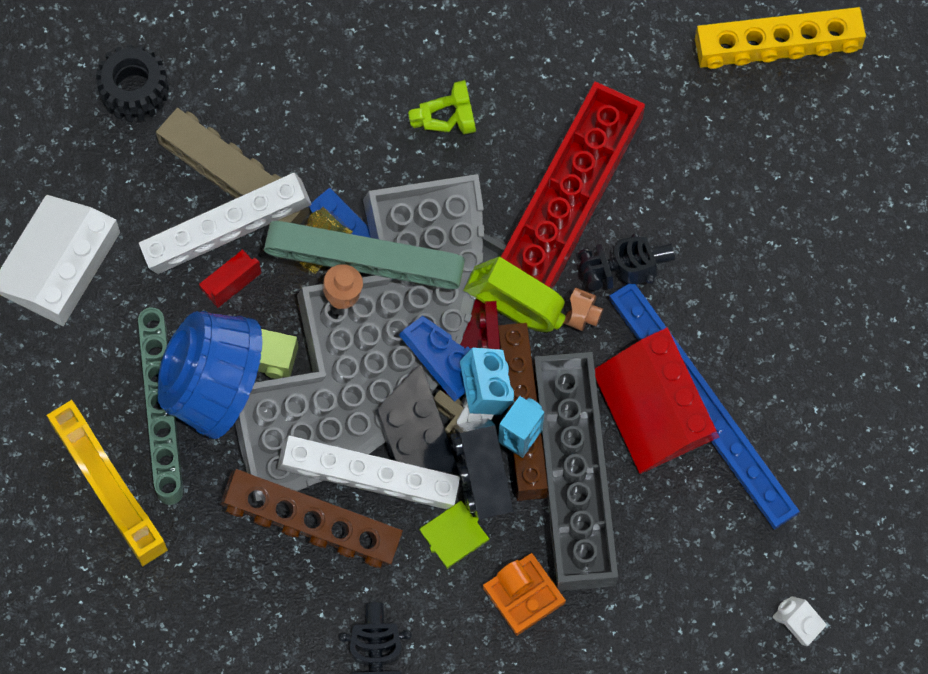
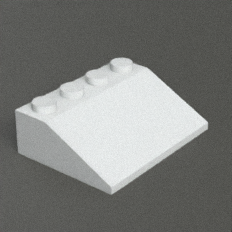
M46 195L0 269V295L64 326L120 234L116 219L91 207Z

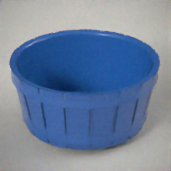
M206 311L193 312L187 316L170 339L161 361L158 377V402L160 407L166 413L177 417L195 428L200 434L212 439L223 436L240 416L255 383L262 351V330L258 321L243 316L213 314Z

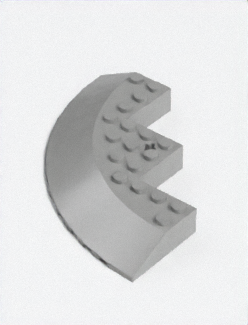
M478 174L368 191L363 199L371 238L450 252L464 257L465 263L460 287L458 289H446L377 275L362 277L363 287L360 297L354 306L347 309H338L331 305L323 292V284L302 287L297 294L313 373L254 383L247 403L235 422L240 450L247 473L295 491L324 481L277 469L282 443L286 437L294 436L369 455L386 442L375 410L416 367L422 365L431 393L439 384L402 340L399 334L421 316H424L449 333L452 340L461 344L466 327L470 322L476 297L463 290L474 266L483 262L482 237H484L482 211L484 209ZM332 310L333 314H338L337 319L330 317L328 312ZM253 492L255 502L262 501L261 496Z

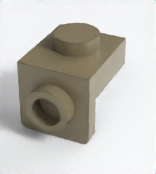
M440 390L435 395L434 401L438 412L451 421L445 428L447 437L451 440V434L455 433L454 425H458L457 419L464 407L461 406L462 402L459 399L454 402L448 394L446 395Z

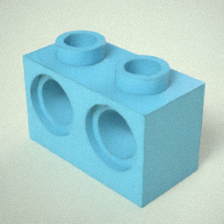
M471 348L460 361L469 412L473 414L501 415L514 402V391L510 385L509 366L505 361L504 351L499 349Z
M519 396L499 425V443L523 458L543 430L545 412L542 410V406L533 399L528 398L526 400Z

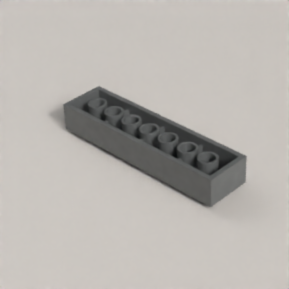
M593 352L537 356L534 358V378L537 402L545 412L541 437L548 485L547 501L557 589L559 591L616 586L618 570Z

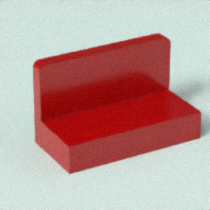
M241 250L203 280L199 287L214 305L219 308L261 274L260 262L256 258L251 259L244 250Z

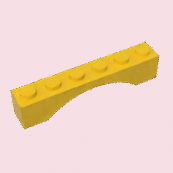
M70 400L49 413L47 417L53 429L141 565H146L168 551L159 532L118 474L74 402Z

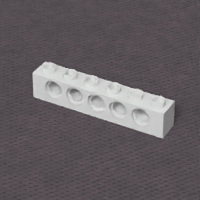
M292 173L141 241L139 245L148 268L160 274L312 204L302 180L295 173Z
M288 436L283 440L277 466L279 470L446 510L455 505L460 480L459 476L294 436Z

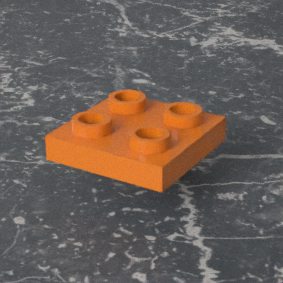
M532 553L520 561L511 562L500 570L496 577L483 585V589L516 636L566 603L565 598Z

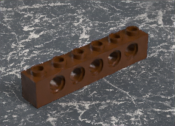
M527 323L498 325L500 350L504 351L505 361L509 366L510 385L514 391V402L506 409L507 413L519 396L526 400L530 398L537 402ZM540 433L523 458L512 451L517 501L547 498L548 485Z
M238 469L231 472L220 503L221 506L227 507L225 512L240 518L243 517V514L255 518L253 522L267 528H270L271 524L282 528L281 532L294 538H298L299 534L309 537V543L315 546L326 548L328 544L338 548V554L349 558H354V555L366 558L365 564L376 568L392 564L403 531ZM251 492H256L261 496L262 503L259 508H254L248 503V496ZM279 502L288 505L290 512L287 518H281L277 515L276 506ZM307 512L313 513L317 518V525L314 529L308 528L304 523V516ZM334 523H340L344 527L345 533L341 539L334 537L332 534ZM362 533L369 534L372 539V545L369 549H365L360 545L359 538Z

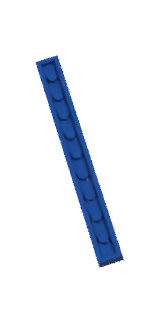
M628 284L609 296L610 302L638 341L667 328L636 284ZM671 334L719 435V438L711 441L773 529H777L797 516L800 511Z

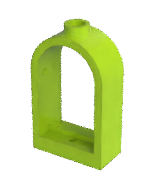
M501 257L474 266L463 290L483 303L485 301H497L498 312L516 323H527V327L535 331L551 332L553 329L557 330L562 326L566 317L561 313L565 304L564 299L556 291Z

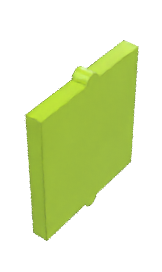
M462 501L419 529L431 546L430 551L437 554L447 569L489 541L488 536L478 524V518L472 516Z

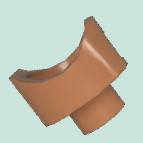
M349 265L331 267L323 281V292L326 299L332 306L338 309H347L354 306L360 297L363 287V279L359 271Z
M575 288L570 297L572 310L567 313L563 324L583 331L587 323L597 326L603 309L594 305L596 295Z

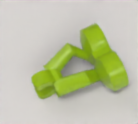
M465 80L454 82L450 96L419 104L420 108L412 109L408 113L410 124L413 128L424 126L425 130L450 132L457 122L463 135L476 132ZM454 105L456 108L455 113L447 122L431 117L432 113L445 107Z

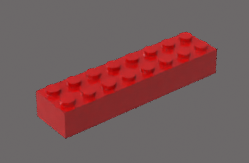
M596 81L594 82L501 258L551 289H554L643 119L644 103Z

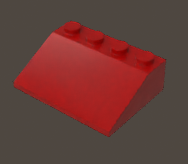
M668 327L641 339L595 368V378L640 474L719 438Z

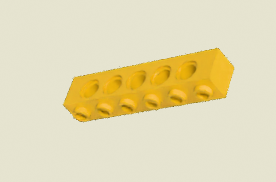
M860 7L700 25L697 26L695 43L700 68L716 69L728 64L742 66L753 61L773 62L779 58L799 59L805 55L814 54L826 56L832 52L839 51L852 53L862 49L866 34ZM835 31L840 36H833L829 32ZM802 35H810L813 39H806ZM775 38H783L786 42H778ZM748 41H756L759 45H751ZM721 44H728L732 48H723Z

